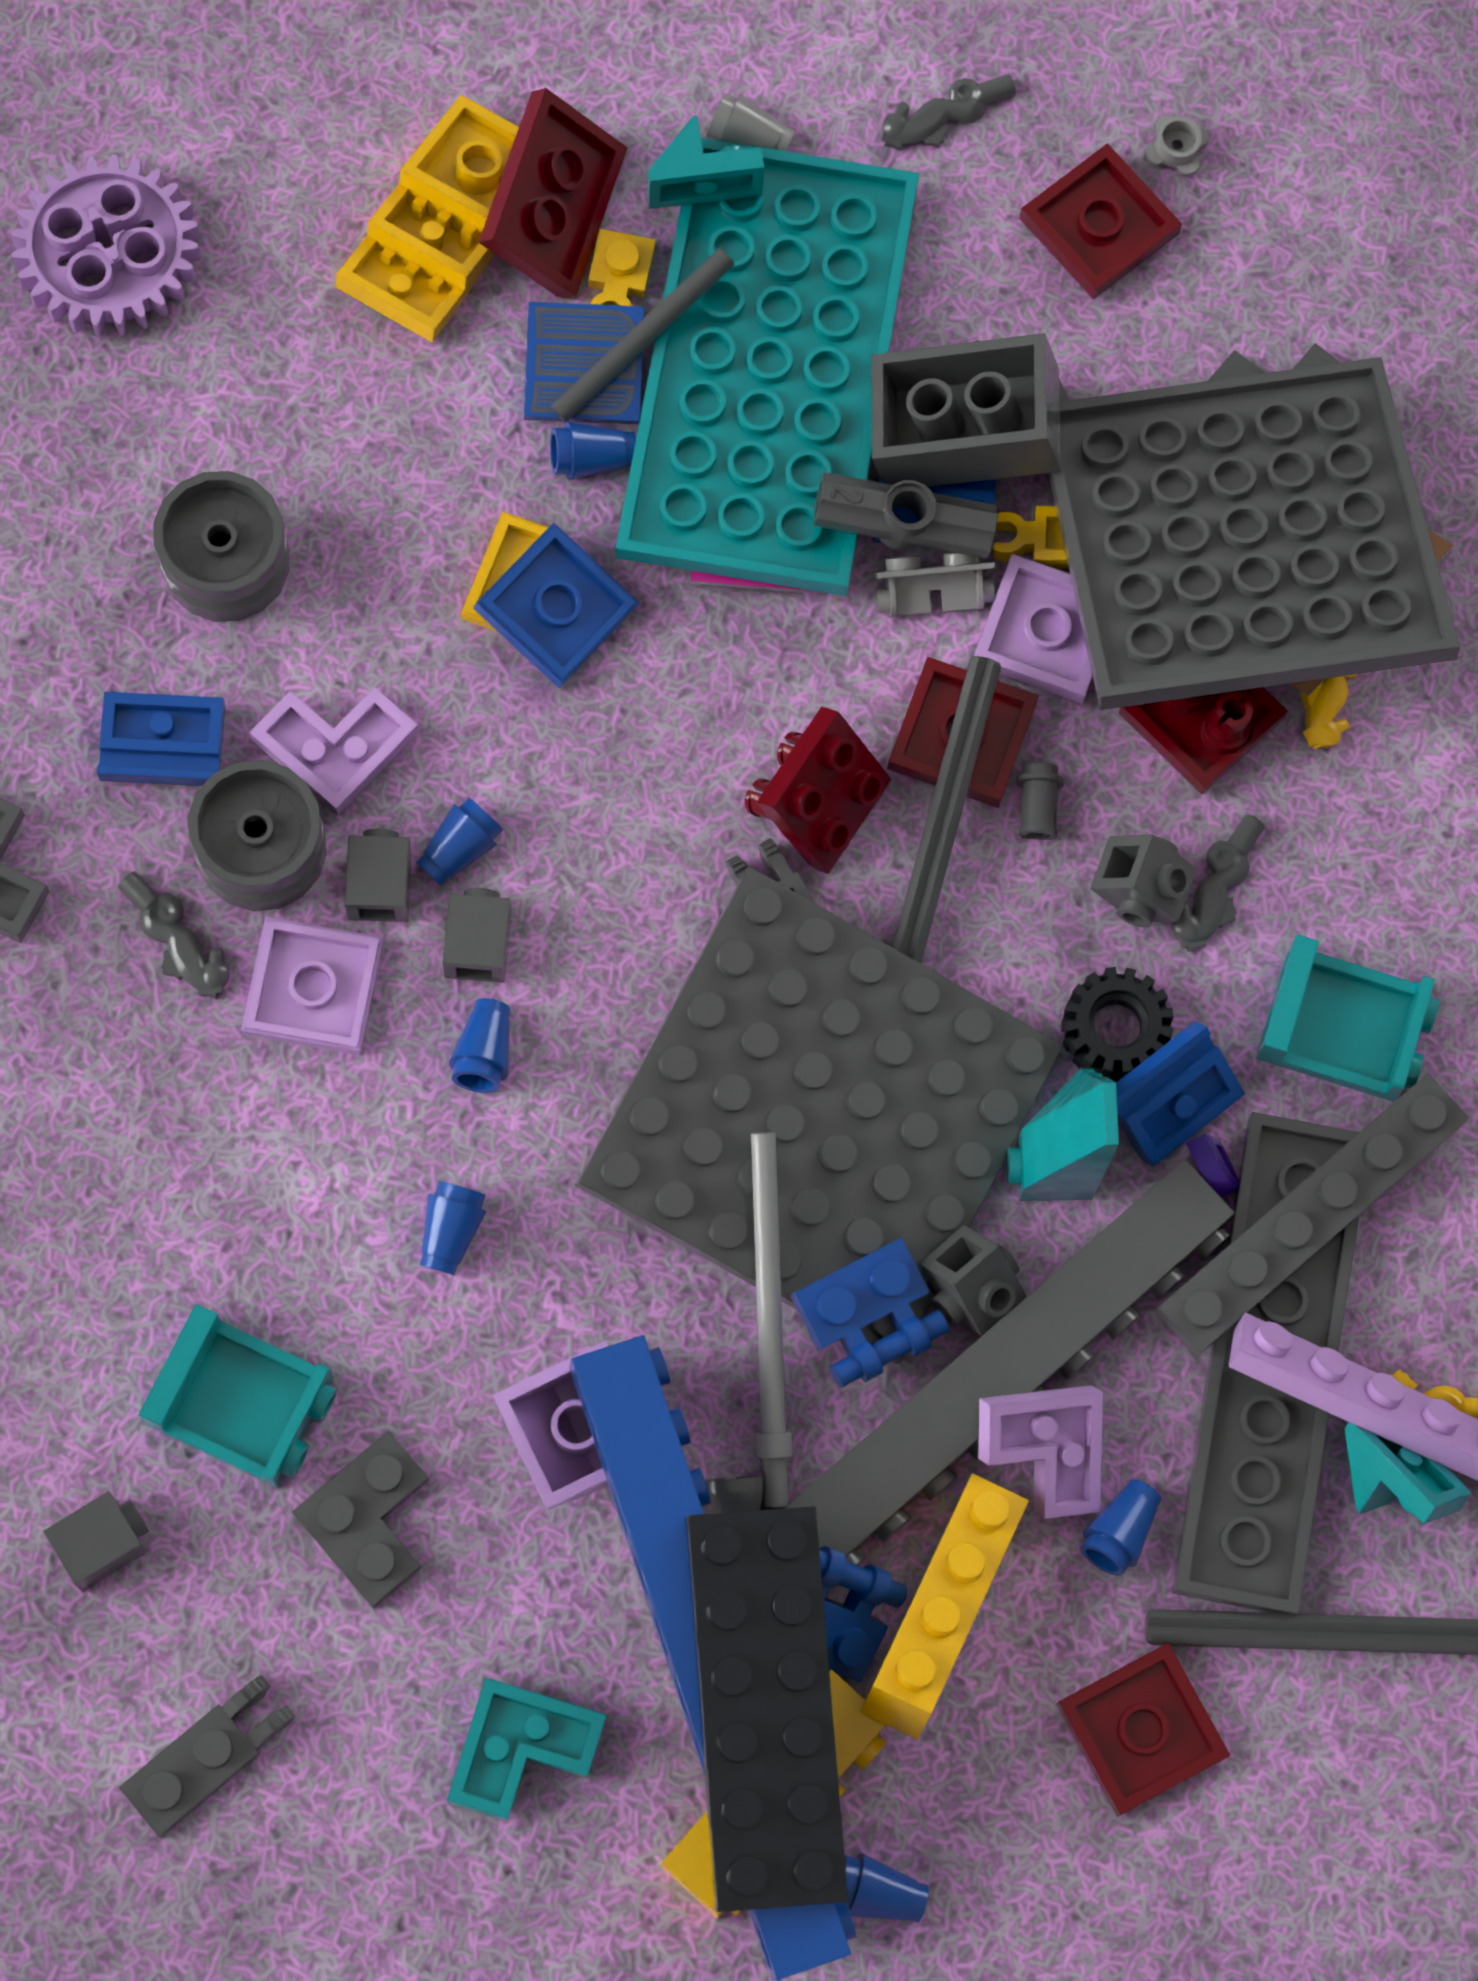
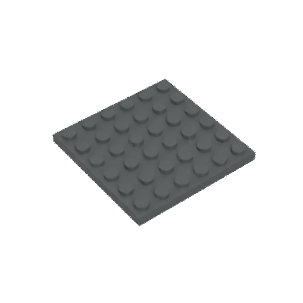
M1382 357L1059 402L1061 471L1048 474L1100 710L1457 660L1460 645Z
M749 866L741 876L574 1186L756 1287L751 1133L775 1132L781 1301L796 1309L789 1296L790 1294L902 1237L930 1293L909 1303L914 1315L920 1319L926 1315L932 1303L931 1299L936 1294L919 1263L963 1225L971 1227L1007 1156V1148L1012 1147L1063 1044ZM888 1315L861 1328L866 1340L870 1344L895 1332ZM904 1356L892 1362L895 1364L901 1363Z

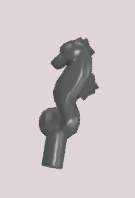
M1006 74L979 84L967 78L956 80L949 89L950 100L934 98L924 103L909 119H907L909 105L901 101L895 113H890L885 117L881 141L885 142L884 147H892L899 151L902 146H913L923 143L924 146L931 145L939 148L940 143L944 142L945 134L949 129L945 125L947 122H973L982 116L986 105L1015 96L1016 89L1010 74Z
M1245 815L1228 841H1218L1208 849L1206 860L1214 873L1199 883L1194 896L1192 914L1188 903H1185L1179 922H1173L1172 924L1174 936L1180 942L1182 949L1186 948L1190 952L1193 949L1205 947L1206 939L1218 927L1222 928L1227 923L1236 921L1235 914L1237 912L1233 906V898H1227V891L1240 885L1247 877L1250 869L1247 854L1265 828L1263 823L1257 818Z
M136 871L125 876L119 883L118 888L141 911L140 926L142 930L153 940L166 943L169 946V950L163 951L164 960L161 966L164 969L163 974L165 976H173L179 980L183 978L198 990L199 996H210L217 999L218 995H223V989L228 982L230 973L229 968L223 964L222 948L211 949L209 960L206 962L201 943L191 929L177 924L183 916L184 908L181 901L171 894L158 895Z

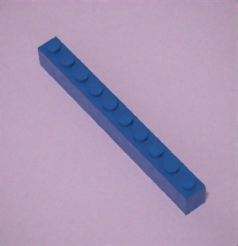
M644 1335L571 1358L569 1368L705 1776L686 1516L704 1514L702 1507L711 1504V1500L700 1468L689 1470L681 1447L691 1443L683 1414L679 1407L669 1410L661 1387L670 1383L668 1369L659 1347L649 1350ZM846 1902L749 1910L772 1980L778 1981L852 1955L847 1941L856 1938L857 1935Z

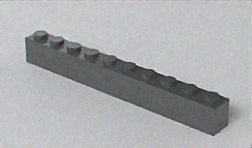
M1184 1159L786 1508L816 1506L819 1548L827 1546L844 1553L848 1562L859 1566L865 1558L858 1550L876 1534L885 1542L899 1531L912 1518L905 1508L922 1493L929 1501H932L958 1477L951 1468L965 1455L970 1453L976 1461L978 1460L979 1398L1046 1391L1043 1387L1060 1372L1067 1380L1072 1378L1094 1358L1095 1354L1088 1347L1105 1332L1113 1340L1120 1336L1140 1317V1314L1134 1307L1149 1293H1152L1160 1300L1186 1276L1179 1269L1183 1263L1195 1253L1204 1261L1229 1239L1230 1235L1223 1228L1228 1225L1235 1212Z

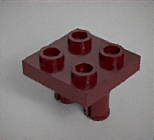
M1264 687L1121 707L1119 714L1201 795L1276 728L1288 713V710Z
M821 706L803 734L791 731L784 737L788 743L795 745L794 747L780 743L777 749V760L780 768L772 780L759 778L752 784L756 790L763 793L760 794L748 790L744 801L748 813L756 817L772 820L810 866L818 871L829 874L892 779L838 711Z

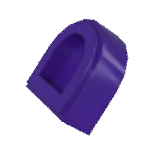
M1203 1134L1186 1143L1204 1180L1221 1198L1238 1190L1239 1179L1220 1139Z

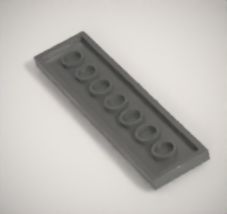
M1251 1112L1248 1117L1239 1172V1186L1236 1191L1233 1210L1235 1214L1232 1217L1228 1246L1359 1132ZM1359 1217L1248 1314L1265 1322L1277 1323L1291 1334L1320 1347L1331 1348L1339 1352ZM1237 1322L1211 1346L1172 1594L1270 1613L1298 1615L1329 1413L1228 1367L1233 1333L1239 1323Z

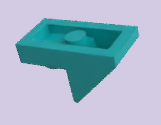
M694 115L648 170L647 200L649 209L762 196L764 162L761 147L745 149L744 147L733 145L720 148L713 153L704 154L698 117Z
M1350 1422L1346 1425L1345 1435L1355 1506L1359 1514L1385 1506L1397 1497L1399 1503L1407 1512L1416 1516L1423 1524L1460 1511L1471 1496L1472 1492L1446 1466Z

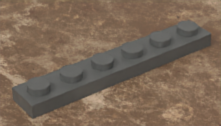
M1427 1073L1164 1301L1155 1312L1196 1357L1200 1356L1239 1322L1245 1312L1249 1313L1460 1129L1468 1121L1469 1117Z

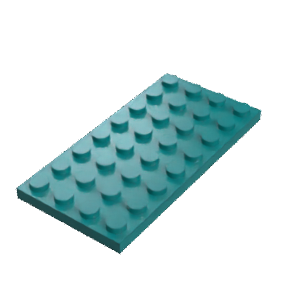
M701 138L704 154L713 153L720 148L733 145L741 146L745 149L757 147ZM761 147L764 162L762 196L681 205L663 300L718 248H721L735 265L655 339L615 547V558L847 596L858 534L814 526L815 503L823 472L867 480L872 453V355L889 353L919 173Z

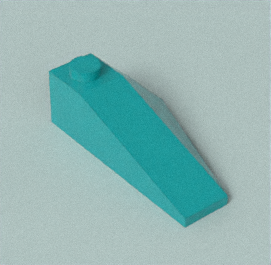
M1093 1068L1079 1069L1022 1128L1017 1140V1148H1007L1006 1158L1008 1184H1019V1201L1093 1199L1119 1146L1116 1082L1108 1077H1102V1074L1099 1072L1095 1073Z

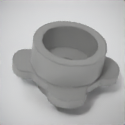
M1165 115L1160 117L1154 126L1157 133L1154 143L1148 145L1145 150L1147 162L1155 167L1166 165L1175 168L1182 176L1195 174L1200 165L1197 159L1199 151L1209 141L1207 130L1184 116ZM1179 142L1182 148L1179 150L1174 149L1172 143Z

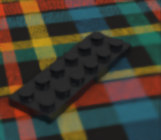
M816 1506L687 1515L686 1531L715 1912L848 1902Z

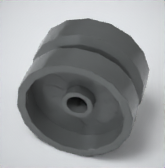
M231 471L203 472L180 482L162 500L153 522L154 548L160 562L163 578L172 597L187 611L214 622L240 621L263 611L281 593L290 572L289 545L285 534L283 517L273 496L254 479Z
M264 760L236 762L212 774L195 794L188 814L189 842L195 855L197 866L209 889L228 904L251 911L280 909L302 898L319 879L327 856L325 830L319 804L307 782L288 767Z

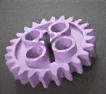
M116 154L111 155L106 168L100 169L92 155L88 156L86 171L80 173L70 162L64 163L67 178L59 181L47 173L44 175L48 188L46 194L31 189L28 191L29 200L34 210L18 209L16 212L20 226L23 228L11 231L14 246L18 248V250L11 254L15 268L22 270L18 274L22 289H32L30 296L36 309L49 304L47 310L52 322L56 323L68 313L71 329L76 333L81 329L86 320L92 322L96 337H101L106 323L114 322L120 336L125 335L127 320L132 318L143 329L148 328L146 312L153 309L163 317L168 316L165 298L168 296L175 300L183 301L185 295L179 281L194 282L196 279L194 267L189 262L201 260L199 245L194 242L200 238L197 221L191 220L194 215L190 201H180L182 197L179 185L176 182L163 187L164 179L159 168L143 177L141 161L137 158L130 164L127 170L120 169ZM119 205H130L133 207L131 211L124 215L116 216L109 214L111 209ZM151 224L153 228L145 227V225ZM74 227L80 229L78 234L71 238L56 237L58 232L65 228ZM108 240L112 246L104 249L100 242ZM153 252L157 254L153 260L142 264L132 261L139 253ZM60 262L67 263V266L63 267L59 264ZM95 274L104 277L100 283L88 287L79 284L83 278Z

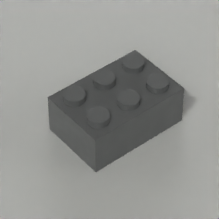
M1040 333L872 355V461L883 483L894 485L903 480H915L927 487L1060 472L1059 367L1046 334Z

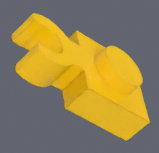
M600 229L589 274L588 288L603 290V292L596 295L590 304L632 306L628 295L645 298L656 248V239Z
M1036 506L1035 521H1025L1021 516L1012 512L998 513L996 531H1010L1016 537L1008 543H993L994 559L1009 562L1011 554L1022 557L1024 553H1034V561L1055 569H1069L1056 506Z

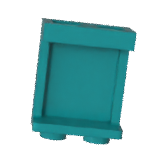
M1296 934L1286 954L1256 1059L1395 1102L1404 1090V1087L1411 1088L1417 1083L1422 1068L1424 1055L1416 1053L1415 1049L1420 1031L1427 1034L1430 1033L1438 1012L1440 999L1430 997L1435 979L1423 975L1419 982H1411L1317 952L1318 940Z
M195 1304L138 1416L144 1425L278 1488L284 1475L292 1479L297 1475L309 1450V1444L303 1442L302 1439L312 1419L320 1423L324 1421L333 1405L338 1389L330 1386L334 1377L329 1367L320 1363L317 1366L222 1322L217 1313Z

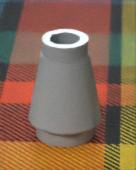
M724 93L706 136L723 142L787 151L795 130L786 127L784 123L740 93L737 98Z

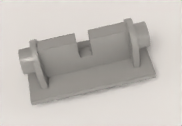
M955 552L943 554L944 565L922 567L920 556L885 559L886 570L872 571L874 578H885L886 589H876L877 612H889L890 618L901 615L931 613L930 591L940 590L942 612L984 609V603L994 602L995 590L993 579L983 580L982 569L995 568V562L979 561V557Z

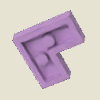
M374 687L335 728L331 727L294 693L289 691L249 734L251 740L279 765L288 767L307 782L313 795L338 816L419 733L417 723Z
M1090 1385L979 1398L978 1459L989 1466L1034 1460L1033 1512L1044 1519L1100 1512L1103 1392Z

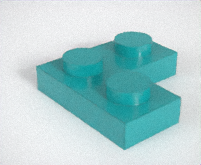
M485 1677L447 1797V1803L508 1822L527 1761L588 1779L607 1715Z

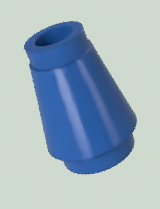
M566 422L564 428H552L550 434L552 472L554 475H567L568 480H573L624 467H631L636 443L635 432H623L622 430Z
M468 797L460 807L453 804L423 851V855L416 863L442 887L449 879L455 877L498 844L494 839L503 831V828Z
M490 998L476 1000L474 1010L471 1012L449 1060V1066L453 1070L452 1081L461 1088L478 1093H492L497 1091L500 1082L508 1077L509 1015L511 1009L504 1002Z
M438 1181L435 1194H428L421 1266L455 1276L457 1266L461 1263L487 1212L482 1209L485 1194L451 1183Z
M1130 1480L1127 1486L1120 1491L1083 1531L1085 1541L1080 1547L1083 1556L1097 1568L1116 1576L1123 1575L1127 1567H1135L1157 1512V1507L1162 1500L1160 1494L1142 1481Z
M859 1853L856 1858L844 1855L848 1902L846 1904L851 1916L920 1922L928 1901V1885L919 1883L915 1879L863 1853Z

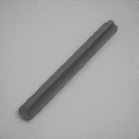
M973 656L968 665L892 948L920 964L1001 670L999 662L982 656Z
M1153 1609L1147 1613L1145 1620V1636L1147 1643L1151 1645H1165L1169 1642L1171 1646L1478 1655V1619L1326 1614L1291 1615L1285 1613Z

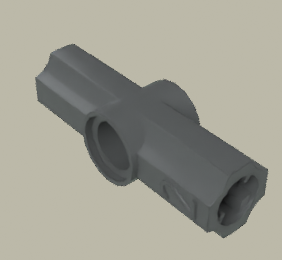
M823 472L815 503L814 526L876 537L887 547L895 550H909L918 545L987 558L991 552L998 513L997 505L932 493L927 486L915 480H903L894 485ZM896 507L907 508L916 515L918 522L914 524L904 523L895 516L892 509Z

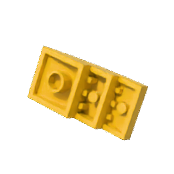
M460 95L400 169L399 184L368 221L367 236L336 273L335 288L433 343L494 255L492 251L478 242L519 127L469 98Z

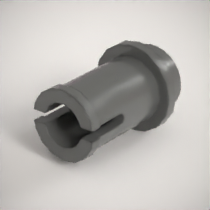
M1044 762L1027 763L1023 765V773L1016 777L1017 786L1022 788L1019 836L1023 839L1053 840L1057 838V789L1064 786V779L1058 775V766Z

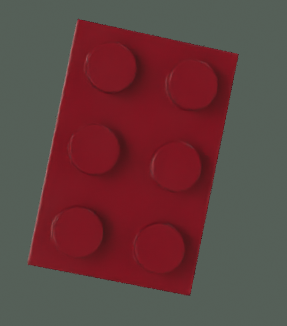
M547 88L532 91L478 243L555 296L564 299L576 297L628 147Z

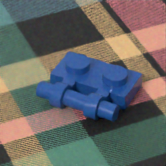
M902 1237L789 1295L817 1350L840 1340L848 1357L830 1365L831 1374L840 1388L860 1378L867 1382L881 1375L884 1365L907 1353L915 1357L931 1348L932 1340L949 1332L948 1323L939 1310L918 1319L909 1303L930 1293ZM888 1315L895 1332L870 1344L866 1340L861 1328Z
M823 1546L819 1548L829 1671L833 1670L836 1674L861 1683L889 1627L879 1618L871 1615L874 1607L885 1603L899 1608L905 1602L908 1590L905 1584L892 1580L889 1571L871 1564L860 1567L848 1562L844 1553ZM840 1585L850 1589L843 1604L826 1597L830 1588Z

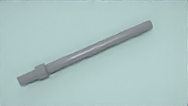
M760 1132L751 1133L761 1430L755 1431V1453L757 1458H762L764 1507L776 1508L788 1506L787 1457L793 1456L792 1430L786 1429L776 1133Z

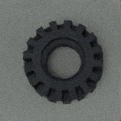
M1116 967L1105 968L1103 975L1100 976L1097 975L1096 971L1086 976L1085 982L1082 985L1078 984L1075 987L1064 1010L1061 1032H1064L1063 1045L1066 1052L1071 1051L1074 1056L1072 1061L1078 1068L1082 1065L1087 1069L1093 1068L1095 1073L1099 1072L1102 1076H1106L1117 1083L1120 1078H1123L1170 1041L1173 1032L1171 1022L1174 1015L1172 1007H1166L1165 1003L1168 996L1165 991L1161 989L1156 992L1153 988L1154 979L1146 975L1144 980H1140L1135 977L1137 970L1126 968L1124 974H1117ZM1109 1005L1127 1007L1136 1015L1139 1021V1036L1135 1041L1125 1046H1112L1105 1043L1099 1038L1094 1028V1017L1097 1012Z

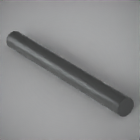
M718 248L550 406L553 412L564 423L568 422L735 265L732 259L721 248Z

